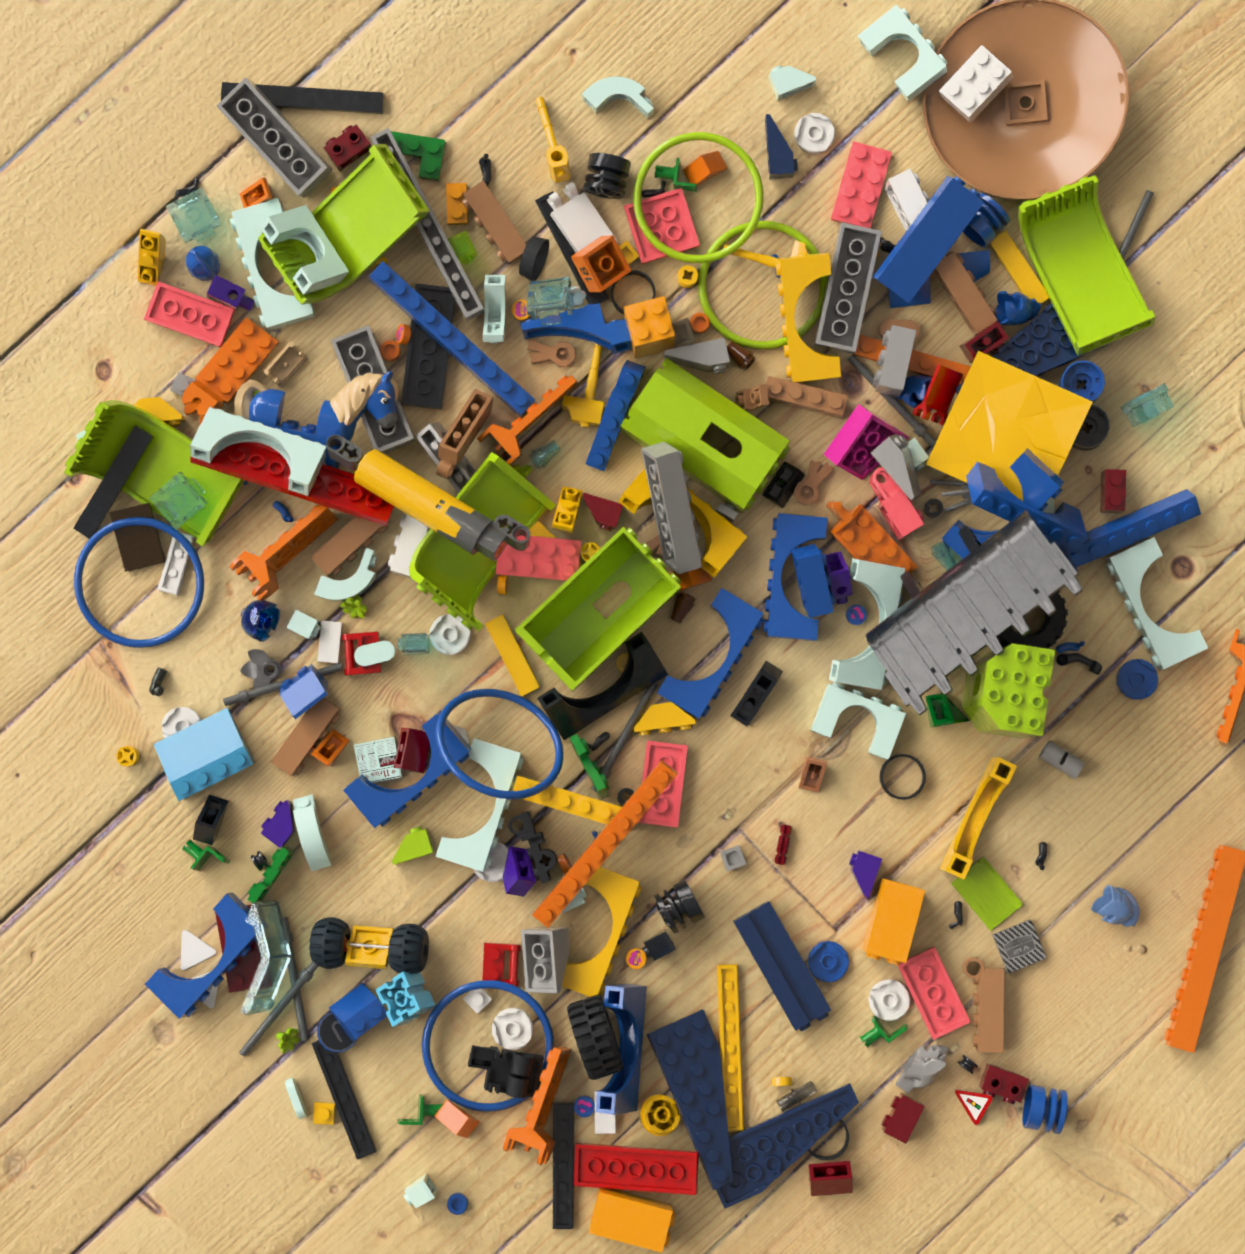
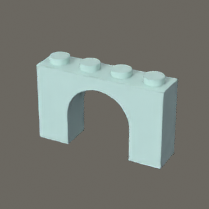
M895 5L858 35V39L871 57L888 43L898 39L908 40L918 48L919 56L915 65L895 81L896 88L910 102L947 72L946 64L948 63L941 54L937 55L933 49L935 47L929 39L925 40L921 34L923 32L916 23L912 24L909 21L910 16L904 8L900 10Z
M306 205L269 216L261 226V230L271 245L287 239H296L307 244L314 252L316 262L301 267L293 277L303 295L340 283L349 272Z
M833 682L832 685L827 684L810 731L831 738L837 719L844 709L849 706L864 707L872 713L876 722L875 734L867 753L889 760L906 713L901 712L903 708L894 704L888 707L882 704L883 700L871 697V700L863 697L864 693L852 689V692L844 690V685Z

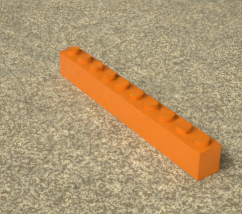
M1219 845L1213 853V860L1215 862L1213 868H1210L1208 872V888H1205L1202 894L1204 903L1197 913V920L1199 921L1197 928H1194L1192 932V948H1189L1186 954L1188 963L1181 973L1182 985L1181 988L1177 989L1175 995L1177 1004L1171 1011V1026L1167 1028L1164 1037L1166 1045L1192 1053L1195 1052L1245 864V851L1225 845Z

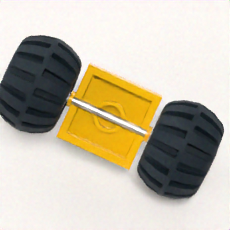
M328 917L317 921L310 935L309 950L311 960L319 967L325 969L338 968L343 964L354 967L387 969L389 960L390 967L400 974L406 971L410 974H417L424 970L428 959V933L424 928L416 924H402L394 930L392 928L353 925L352 932H350L346 922L335 917Z

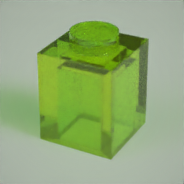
M466 230L448 238L460 264L467 265L475 261L477 252Z

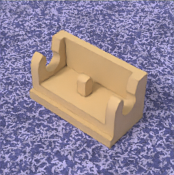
M290 341L263 372L282 388L305 363L308 357Z

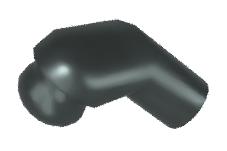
M157 667L149 687L150 694L157 697L163 694L164 688L161 684L167 670Z

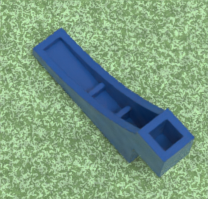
M600 303L587 304L582 308L568 309L559 314H548L543 318L529 319L520 323L524 340L544 336H567L596 343L611 350L612 354L632 350L625 319L613 320L605 324Z
M626 360L618 381L608 400L586 460V465L605 471L620 433V426L626 418L644 374L645 366L630 360Z

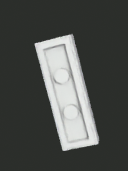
M182 533L193 546L195 537ZM172 537L157 590L178 596L190 556L174 537Z

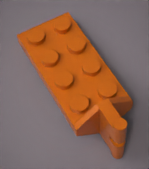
M827 502V508L838 518V522L829 532L854 559L905 568V572L909 571L910 574L917 568L916 564L862 504H858L848 512L840 502Z

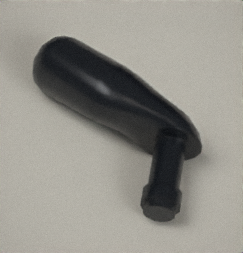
M194 178V186L176 190V196L180 198L197 192L200 189L198 187L199 178Z
M666 181L661 182L660 189L642 190L641 196L648 198L665 193Z
M603 732L596 738L593 745L587 743L591 751L597 750L610 738V734Z
M1040 842L1039 855L1035 863L1039 866L1040 870H1044L1043 863L1047 856V843Z
M960 901L954 903V914L957 921L949 925L950 929L963 924L962 902Z

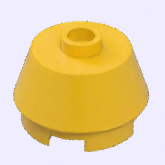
M656 1094L646 1099L639 1114L641 1125L655 1136L669 1135L678 1126L680 1121L675 1101L661 1094Z

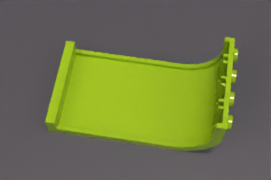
M386 144L373 145L369 149L371 154L311 212L349 271L340 283L303 295L293 277L301 267L316 262L312 249L304 242L296 239H287L271 245L264 233L258 237L263 249L269 254L274 266L278 268L284 277V281L289 285L295 294V298L301 305L325 300L350 286L430 212Z
M1096 175L1083 177L1077 183L1064 185L1053 193L1047 192L1036 200L1025 201L1019 206L1018 213L1019 227L1029 258L1077 356L1154 325L1155 321L1153 311L1148 310L1106 227L1098 202L1099 181Z
M118 400L100 402L94 410L95 416L93 420H90L84 429L86 431L85 435L75 445L76 451L74 455H71L66 461L65 466L67 468L64 473L70 477L85 474L103 480L134 426L138 425L153 435L154 438L121 491L142 504L150 502L154 512L197 538L196 543L201 546L209 544L245 480L191 463L190 445L193 440L149 412Z
M492 452L455 497L493 521L500 515H507L528 529L535 524L546 508L552 511L556 506L555 503L502 458ZM430 529L412 556L409 566L410 577L418 583L416 588L425 595L428 592L433 595L431 600L440 607L443 604L448 607L446 611L455 619L457 616H460L463 619L461 623L469 630L472 627L477 631L482 629L484 625L474 617V606L482 589L496 573L497 560L494 562L480 552L472 555Z

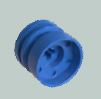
M979 193L981 195L979 199L984 204L963 230V233L977 245L986 248L996 237L994 231L1001 232L1004 229L1003 226L1009 224L1010 218L995 200L984 193Z
M1086 360L1076 361L1069 365L1063 372L1059 382V387L1092 401V404L1101 395L1105 385L1104 374L1100 367ZM1077 382L1085 383L1084 390L1076 388Z
M1030 1084L1023 1107V1127L1039 1130L1042 1122H1044L1045 1132L1049 1133L1052 1129L1054 1134H1060L1067 1118V1092L1059 1090L1057 1094V1090L1052 1088L1046 1097L1045 1087Z

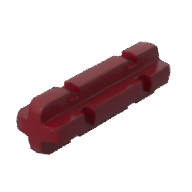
M781 825V836H779L776 850L778 853L775 855L774 861L779 865L786 864L787 857L785 855L788 853L789 834L791 835L792 826Z

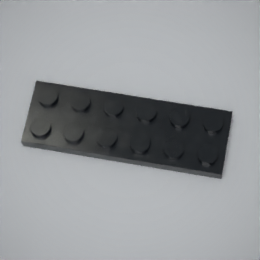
M415 284V291L452 324L455 299L449 288ZM411 319V337L408 342L401 405L442 410L449 353Z

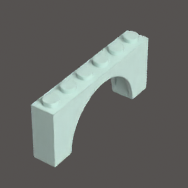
M279 198L231 212L233 218L230 219L233 231L237 230L239 238H236L239 250L243 249L245 257H242L244 268L249 269L251 275L247 277L251 289L255 288L256 295L253 298L256 307H260L262 315H259L263 327L266 326L269 331L316 317L312 303L301 305L295 296L275 291L264 282L259 271L258 254L261 242L258 237L263 233L261 226L269 216L284 212Z
M209 407L190 445L191 457L211 463L212 459L221 450L236 443L256 442L270 446L285 458L290 467L291 473L288 490L305 496L309 495L326 458V446L319 442H312L303 439L301 436L292 435L280 429L265 426L260 422H253L244 419L242 416H235L221 409Z
M1155 537L1106 559V568L1110 575H1114L1117 581L1115 582L1116 589L1120 594H1123L1125 598L1124 605L1127 611L1132 612L1135 618L1133 619V624L1138 631H1141L1143 635L1142 642L1145 648L1150 649L1153 655L1151 656L1153 665L1156 668L1158 667L1159 670H1163L1208 649V646L1200 630L1184 634L1166 631L1157 626L1144 611L1140 597L1142 578L1148 567L1156 559L1163 556Z
M852 558L850 579L863 584L872 593L878 605L880 624L894 613L901 603V588L904 583L900 576L905 573V568ZM869 645L866 650L853 658L833 660L829 680L882 690V686L886 682L884 674L886 669Z
M474 738L471 745L472 749L469 752V759L479 763L486 769L493 780L495 789L513 790L516 782L517 770L521 771L524 759L521 758L522 754ZM496 798L491 818L482 829L473 835L459 839L442 837L436 857L482 872L485 871V868L489 869L493 858L489 855L491 849H496L499 840L496 834L498 829L502 830L505 821L502 815L504 809H509L511 799Z

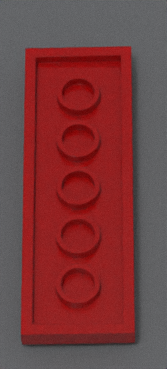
M576 1143L574 1186L697 1195L699 1152Z

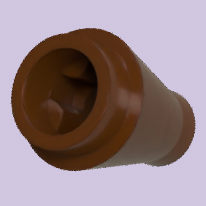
M734 341L727 345L728 354L740 369L747 370L754 363L756 358L752 352L739 346Z
M681 591L680 595L676 597L670 618L681 623L695 606L696 598Z

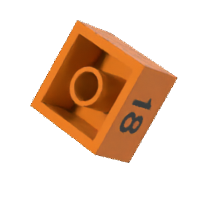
M613 235L600 236L571 256L589 292H602L631 272Z

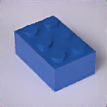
M815 544L791 549L803 608L809 618L833 613V605H836L833 593L828 588V586H831V579L824 568L827 566L825 554Z

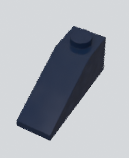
M766 114L765 132L769 179L793 178L794 171H798L797 159H793V152L771 115Z

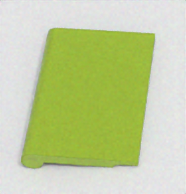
M984 856L969 868L964 880L956 878L951 882L990 931L1023 905Z

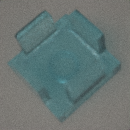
M203 188L166 206L185 244L194 239L199 242L215 234L213 229L222 225Z
M563 277L530 282L526 305L527 314L531 315L533 320L539 316L542 326L561 324L562 319L559 311L567 310L568 315H573L574 300L570 290V278Z
M1164 383L1128 401L1120 408L1123 414H1127L1132 426L1136 427L1153 419L1165 410L1173 408L1174 405L1167 394L1168 388Z
M182 472L177 473L149 498L176 530L197 515L208 503L203 498L205 491L193 477L187 479Z

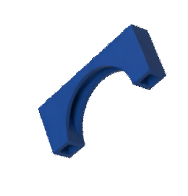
M1028 448L1010 466L1021 484L1023 502L1039 511H1043L1049 505L1046 502L1050 497L1055 499L1063 491L1060 487L1064 481ZM958 520L941 539L963 559L970 552L958 533L959 529L966 524ZM969 527L981 544L999 531H982Z
M978 461L967 474L966 479L973 505L1009 522L1027 509L1058 545L1063 544L1065 548L1073 552H1077L1087 540L1088 536L1080 509L1062 502L1054 514L1039 511L1013 495L1000 481L995 469Z
M778 513L777 518H773L772 530H776V536L771 539V551H774V559L769 561V571H772V579H768L767 591L771 592L770 600L766 599L765 612H769L768 620H764L763 632H767V637L817 641L819 620L800 614L789 604L782 589L781 574L791 549H795L809 541L826 539L828 518Z
M723 588L720 589L710 607L720 614L728 628L730 644L724 663L715 673L697 681H682L667 675L657 692L658 695L673 702L676 706L697 719L700 716L705 718L711 708L708 706L711 698L716 700L722 690L718 688L722 681L727 682L732 674L729 670L733 663L738 664L743 656L740 653L743 646L748 647L754 638L751 636L754 628L759 630L764 622V619L761 618L764 613Z
M441 710L422 725L430 742L431 760L427 772L418 782L401 789H389L372 783L361 774L343 790L374 828L378 825H381V827L386 825L391 820L389 816L394 812L397 814L401 813L407 807L405 804L410 799L414 802L422 795L421 791L425 787L430 789L438 782L436 778L441 774L446 776L451 772L444 763L436 743V724ZM447 719L444 726L445 745L452 760L455 763L459 761L461 764L470 757L468 753L472 748Z
M233 892L226 894L213 908L219 916L225 931V948L217 966L207 975L195 979L177 976L164 967L158 969L145 983L179 1019L186 1016L189 1018L197 1010L195 1006L199 1002H204L210 996L209 991L213 986L216 988L224 980L222 976L227 971L231 972L238 965L236 961L241 956L245 957L251 951V944L254 941L258 942L265 935L263 931L268 926Z
M634 984L605 986L604 1007L610 1008L618 1020L620 1053L624 1068L621 1072L613 1074L608 1084L603 1089L597 1091V1113L617 1115L637 1111L647 986Z

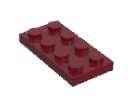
M257 904L246 905L259 917ZM215 912L223 955L225 931L219 916ZM263 938L258 942L254 941L250 946L252 948L245 957L241 956L236 961L238 965L231 972H226L229 993L271 985Z

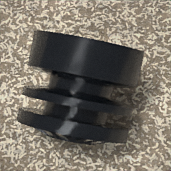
M607 153L590 154L587 169L595 174H587L585 176L587 182L584 183L583 190L605 199L624 198L625 190L623 189L627 187V183L620 178L629 177L631 162L623 157Z
M1091 405L1072 447L1081 451H1088L1097 448L1105 440L1110 429L1109 419L1100 407ZM1084 424L1087 427H1091L1088 434L1085 431H1081Z
M685 879L673 885L676 895L671 896L667 890L663 891L667 900L663 901L659 893L654 895L657 909L663 921L674 934L679 932L675 925L676 922L679 921L683 929L686 928L685 917H688L693 924L705 918Z

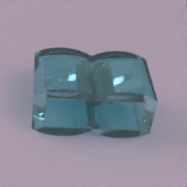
M402 634L401 638H398V650L402 651L404 655L430 654L429 634Z

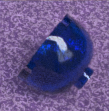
M254 600L249 603L241 612L243 631L249 637L259 642L269 639L270 635L268 633L271 628L275 631L279 621L280 610L276 608L277 605L267 600Z

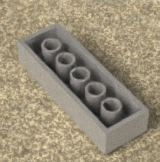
M244 78L217 105V108L298 196L305 198L333 170L251 80Z
M847 223L839 225L831 263V275H829L814 346L852 354L856 352L882 231Z
M369 325L331 340L347 383L351 382L355 377L369 372L383 375L388 373ZM399 397L395 402L398 419L393 427L389 429L381 427L374 416L367 410L361 416L373 448L384 454L416 442Z
M665 442L641 448L664 564L678 574L701 568L703 556L697 544L699 536L697 530L694 529L693 522L695 521V516L690 509L689 502H691V496L686 489L687 476L681 464L683 463V456L679 450Z

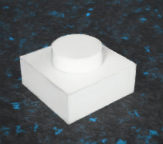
M484 989L470 991L463 1000L476 1013H479L492 998Z

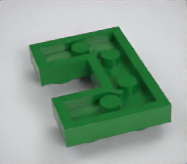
M391 131L403 155L422 158L419 178L439 181L446 141Z
M577 734L570 737L572 746L601 800L609 797L607 792L610 789L603 773L599 775L600 769L595 760L590 761L588 755L591 753L585 739H580Z
M282 847L275 851L271 858L274 860L271 864L272 866L269 865L263 874L264 880L257 884L254 883L248 891L250 895L247 899L253 904L262 902L295 853L293 849Z

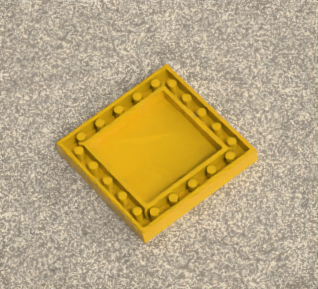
M978 351L926 465L967 483L966 476L978 461L995 469L998 478L1004 486L1018 499L1023 501L1021 484L1010 466L1028 448L1058 476L1092 405V401Z

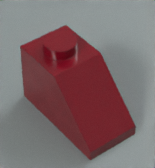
M584 493L583 499L595 522L600 525V529L610 532L612 529L616 530L623 505Z

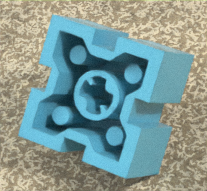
M403 971L392 978L391 982H386L376 989L382 1005L386 1004L389 1009L386 1014L392 1027L408 1024L419 1017L418 1014L425 1013L436 1006L429 990L425 991L422 986L425 984L421 972L410 974Z

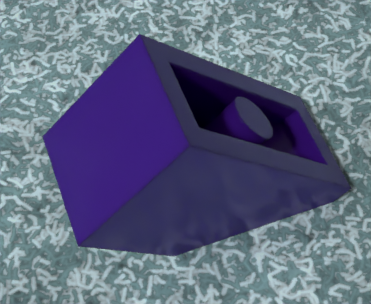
M510 846L508 849L502 877L506 894L524 897L536 883L527 849Z
M857 850L856 854L852 853L849 865L852 866L851 872L863 896L869 898L882 859Z

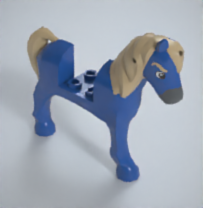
M391 371L384 375L369 372L357 376L339 391L337 396L333 397L331 401L325 400L323 402L317 425L307 424V426H300L299 422L295 420H287V422L280 424L285 398L284 391L267 389L258 381L250 379L242 384L236 393L234 415L242 416L244 419L253 422H260L265 426L277 428L283 432L298 435L303 439L319 442L326 446L327 439L332 435H340L351 441L356 423L365 410L374 416L381 427L385 429L393 427L398 419L395 402L398 398L400 386L392 378L393 372ZM254 391H259L255 396L253 395ZM339 445L332 447L334 450L341 448ZM326 446V465L339 469V463L329 457ZM245 480L243 485H248V481Z

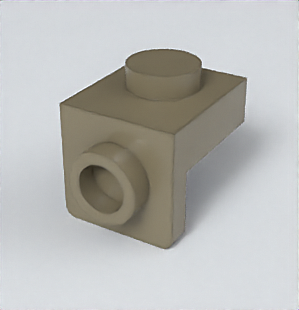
M688 317L672 322L675 334V348L695 343L696 339Z

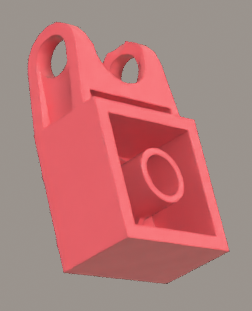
M883 467L877 468L870 476L869 483L880 501L877 507L897 539L901 540L923 526L924 517L919 509H914L911 504L914 501L909 499ZM876 476H883L885 483H879Z

